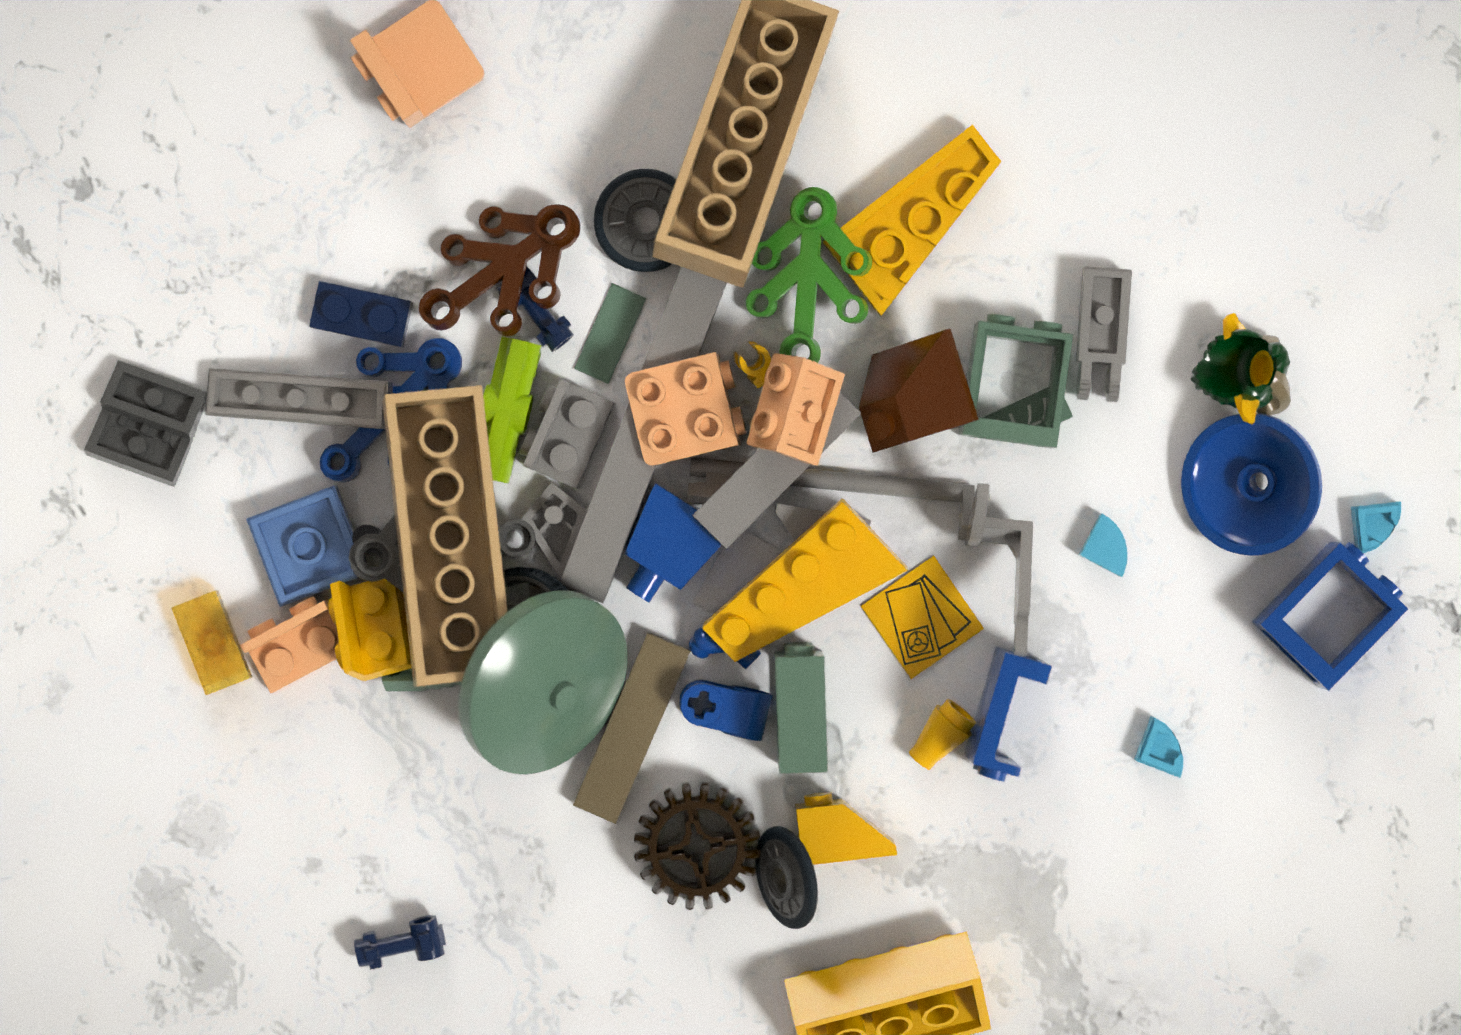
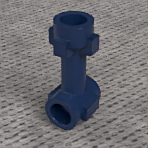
M526 266L518 307L521 305L542 331L536 336L541 346L544 348L547 345L551 352H554L574 336L569 329L571 324L565 316L556 320L548 309L540 308L534 303L529 295V286L537 277ZM502 284L496 288V291L499 295Z
M428 915L410 921V932L381 939L377 938L375 931L363 933V938L354 940L359 967L370 966V970L380 968L383 965V957L415 951L418 961L436 959L445 953L443 945H446L443 925L438 924L436 916Z

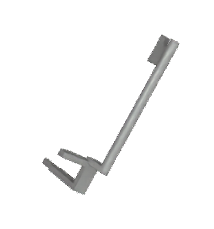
M691 457L690 476L706 477L705 482L688 484L687 503L703 505L745 462ZM806 469L790 485L960 503L958 540H965L966 546L978 547L980 542L1006 544L1016 558L1014 655L1026 657L1031 597L1033 521L986 517L990 484L978 483L975 491V485Z

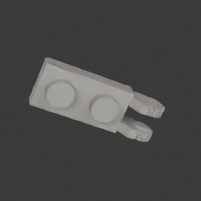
M1087 266L1082 268L1076 362H1079L1076 385L1077 399H1089V394L1092 390V363L1108 364L1104 385L1106 401H1118L1122 365L1126 363L1132 270Z

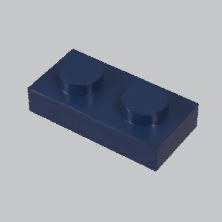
M319 281L309 327L403 348L413 302Z

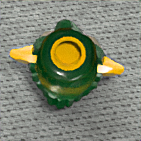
M1235 313L1227 315L1223 319V335L1216 336L1214 341L1209 342L1207 350L1203 353V359L1192 370L1194 376L1190 380L1196 384L1195 388L1203 390L1205 395H1209L1211 399L1218 401L1221 405H1230L1233 408H1237L1242 421L1249 424L1255 423L1256 412L1266 415L1279 414L1286 410L1291 402L1290 385L1286 377L1290 359L1288 351L1280 343L1279 337L1268 334L1260 335L1256 331L1246 329Z

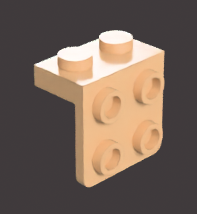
M437 0L425 2L373 38L364 30L350 40L357 50V53L350 58L366 81L374 77L384 91L377 96V99L392 121L401 117L409 128L482 81L485 75L481 64Z
M716 352L632 372L625 378V386L642 456L648 465L655 466L720 449L740 446L739 435L747 434L741 407L732 408L728 389L736 388L729 360L721 362L719 354Z

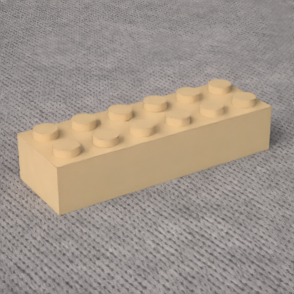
M741 0L659 227L652 257L741 288L744 287L840 10L811 0Z
M482 385L386 394L382 400L414 687L461 682L476 647L490 628L507 613Z

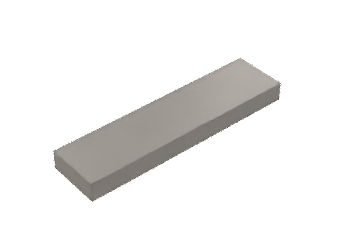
M209 368L205 415L385 429L382 400L384 395L393 394V382Z
M839 393L822 453L862 414L841 393ZM758 449L692 516L727 549L810 464H805L773 451Z

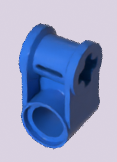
M694 680L682 689L679 704L683 716L689 723L719 730L725 734L743 739L762 741L773 695L744 686H729L707 680ZM700 691H706L708 700L714 704L712 708L704 707L702 714H696L693 704L689 703L688 700L689 698H697Z

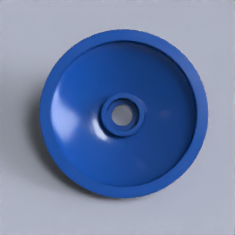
M1256 413L1255 423L1249 424L1242 421L1240 414H1235L1216 421L1195 439L1183 464L1181 489L1183 501L1192 522L1209 541L1232 553L1258 556L1281 550L1294 543L1306 532L1320 506L1322 475L1317 457L1310 444L1290 424L1274 416ZM1258 473L1264 474L1268 480L1265 489L1259 488L1256 484L1255 478Z

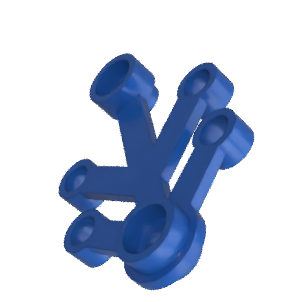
M434 338L423 343L417 353H383L374 347L364 348L357 355L356 365L359 371L368 377H378L385 371L414 372L401 386H393V394L424 391L427 387L428 390L447 389L448 383L456 379L461 371L462 356L459 349L452 342L442 338ZM437 353H442L445 357L444 365L439 369H432L430 366L431 357ZM372 354L378 355V366L374 370H367L365 368L366 358ZM359 427L344 444L336 443L328 446L320 457L322 473L327 478L339 483L353 480L361 468L360 455L385 429ZM336 454H343L345 458V464L340 470H333L331 467V459Z

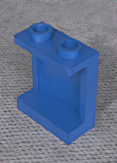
M999 647L995 648L975 716L976 724L971 730L972 736L968 740L964 754L974 764L973 769L977 770V774L1005 782L1007 774L1019 777L1021 767L1013 759L996 754L1018 677L1047 684L1052 668L1050 664L1030 656H1015L1013 651Z

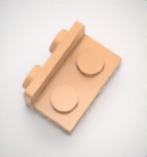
M774 353L765 374V382L756 412L751 421L747 444L755 448L773 451L805 464L818 466L845 374L804 357Z
M314 596L289 609L292 618L277 626L273 618L247 631L251 639L241 644L240 647L244 654L249 652L270 694L336 660L335 646L339 643L337 627L332 621L328 609L329 599L317 603Z

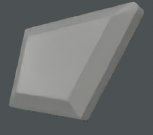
M551 482L522 519L532 526L536 542L557 575L562 577L587 510L555 483Z

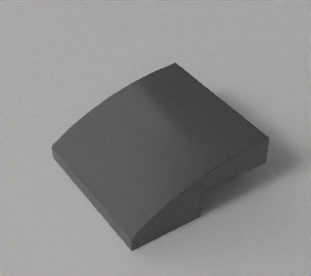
M118 360L101 398L102 410L85 446L84 452L86 456L175 487L198 428L206 403L207 392Z

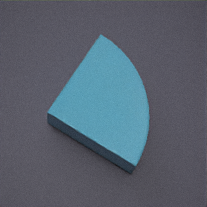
M1401 502L1351 507L1355 546L1362 553L1378 548L1391 535L1400 520Z
M1100 513L1079 556L1122 577L1127 565L1126 541L1118 526L1109 517Z
M1151 716L1134 760L1181 778L1183 755L1179 742L1165 723Z

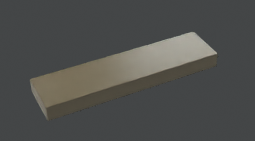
M650 632L647 633L573 806L614 824L617 823L691 652L689 649Z

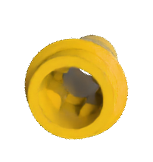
M947 699L942 706L936 705L919 738L909 751L910 756L922 767L931 770L938 761L972 736L970 730L974 727L976 721L960 705Z

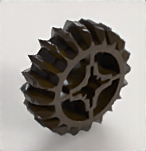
M705 781L701 782L700 795L692 796L690 783H682L683 798L677 799L671 788H667L664 791V796L669 804L668 806L664 807L655 799L649 803L650 809L657 815L656 819L648 815H641L639 818V824L649 829L650 833L639 832L634 835L635 843L648 845V849L635 852V861L651 862V865L641 871V878L645 880L657 874L659 879L652 886V892L657 895L662 892L666 885L670 887L671 891L669 892L667 902L671 905L676 903L679 893L686 894L685 907L688 910L694 908L695 896H703L705 909H711L713 907L711 894L715 892L718 893L724 903H728L731 897L726 888L727 885L731 884L739 892L745 889V883L738 876V873L740 872L747 876L755 875L756 868L744 861L745 858L756 859L760 858L761 855L759 848L747 846L746 843L759 839L760 831L758 829L744 830L743 828L754 820L753 813L749 811L737 816L735 813L741 808L743 800L740 797H736L728 806L724 804L723 801L727 795V788L723 786L718 789L715 798L708 797L709 783ZM698 808L711 810L719 814L729 823L733 831L724 833L723 830L710 831L706 829L700 820ZM684 811L686 827L684 834L680 838L670 840L668 844L658 845V836L665 823L675 814ZM692 823L695 824L697 835H702V841L707 838L711 844L704 847V855H702L703 868L699 865L698 856L692 855L693 850L688 853L685 847H683L690 844L693 832ZM737 846L735 857L728 869L720 876L711 880L709 871L710 858L715 853L725 851L726 847ZM670 858L671 861L684 860L688 862L694 870L697 882L677 877L665 866L662 860Z

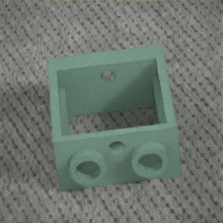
M987 314L986 322L978 321L974 325L967 373V383L975 409L977 410L987 337L1054 347L1043 426L978 417L979 420L961 425L959 435L1051 449L1057 448L1073 334L1061 333L1062 324L1034 321L1033 328L1015 326L1016 318Z
M812 642L784 643V651L774 652L779 774L828 772L824 655L821 650H814Z

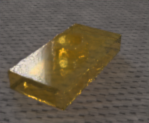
M218 590L171 607L205 695L252 678Z

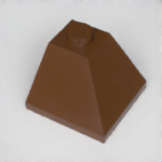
M951 328L872 354L859 403V411L862 413L861 417L872 453L979 420Z

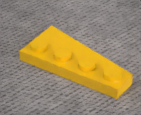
M973 124L841 227L856 247L867 250L872 257V267L866 275L856 277L848 273L846 274L880 317L1002 162ZM824 240V246L841 266V256ZM856 253L850 258L849 263L852 270H858L863 265L862 254Z
M842 498L703 623L702 629L736 662L908 571V568Z

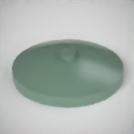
M564 590L551 591L531 597L503 615L490 628L476 647L462 679L459 695V717L463 733L473 750L490 764L505 772L534 774L557 767L584 749L608 721L619 700L625 682L628 655L623 630L615 616L590 597L574 591Z

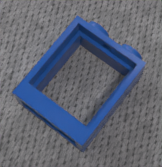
M1329 542L1252 621L1317 687L1328 691L1408 610L1399 600L1403 595L1402 591L1384 575L1377 579L1365 567L1369 559L1350 542L1345 546L1341 542ZM1339 563L1384 609L1328 664L1283 618Z

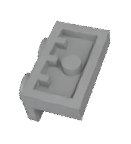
M560 379L557 387L549 384L538 411L545 413L538 431L532 428L529 429L519 454L526 456L523 466L578 489L615 403L563 379Z

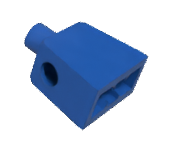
M655 484L651 490L625 551V555L641 564L626 588L649 603L664 580L681 590L722 546L692 516L697 511L696 508L658 484Z

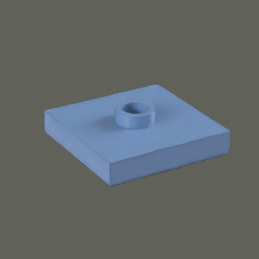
M337 485L246 519L280 607L330 589V584L333 582L342 581L345 583L359 578L352 571L349 564V551L353 545L352 535L354 529Z

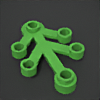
M809 187L801 190L793 198L790 206L791 219L769 239L759 242L752 264L763 271L776 269L781 262V252L801 236L800 254L763 288L751 291L746 299V307L753 316L760 318L770 317L777 309V301L797 284L793 334L782 341L779 354L796 356L797 349L801 345H807L810 350L808 359L818 363L821 357V349L818 342L813 338L817 285L823 289L837 306V314L841 320L851 324H858L868 315L867 302L862 297L852 294L820 256L821 237L841 256V266L850 275L856 277L866 275L872 267V257L867 250L856 247L835 222L837 204L833 196L824 189ZM819 203L822 213L818 219L811 220L808 216V210L811 205ZM770 248L772 259L768 264L762 265L759 260V254L763 249ZM856 253L862 254L863 265L858 270H852L849 263L850 258ZM761 295H765L768 298V306L764 311L759 312L755 307L756 299ZM855 300L858 302L860 310L855 317L849 318L846 314V306L850 301Z

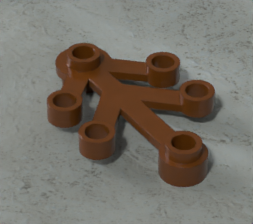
M548 205L542 208L537 215L504 212L496 206L483 210L479 216V225L488 237L498 239L505 236L508 231L529 235L516 245L466 240L459 234L447 236L443 240L440 249L441 254L449 264L462 266L469 260L489 262L490 264L452 292L436 288L425 293L419 303L421 318L435 330H447L457 323L461 309L503 280L498 305L491 313L490 322L500 335L505 337L515 335L522 326V318L517 312L527 262L540 252L541 259L538 277L530 284L529 295L540 308L549 309L554 307L559 302L561 296L560 289L556 284L562 250L575 243L581 229L578 216L571 208L565 205ZM501 217V223L497 227L488 228V223L492 218ZM565 224V228L561 233L551 235V230L555 225ZM457 244L463 245V250L459 255L450 256V250L453 246ZM546 286L552 287L551 294L544 299L538 298L540 289ZM440 308H450L449 313L444 318L436 319V314ZM504 315H513V320L508 326H499L500 319Z

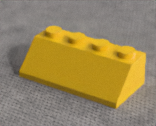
M967 931L954 935H941L932 941L909 947H896L886 953L863 959H850L841 965L818 971H805L798 976L784 979L797 1035H972L991 1030L982 981Z

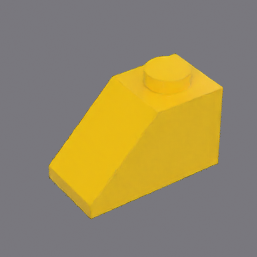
M831 792L808 794L804 796L805 803L795 804L799 839L808 851L813 865L897 855L896 844L890 836L843 799H833Z

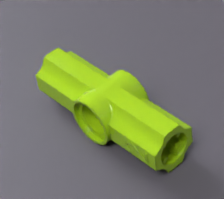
M504 336L501 337L491 383L486 385L483 399L492 479L509 484L520 437L525 435L534 399L531 391L537 374L536 371L541 357L542 346Z

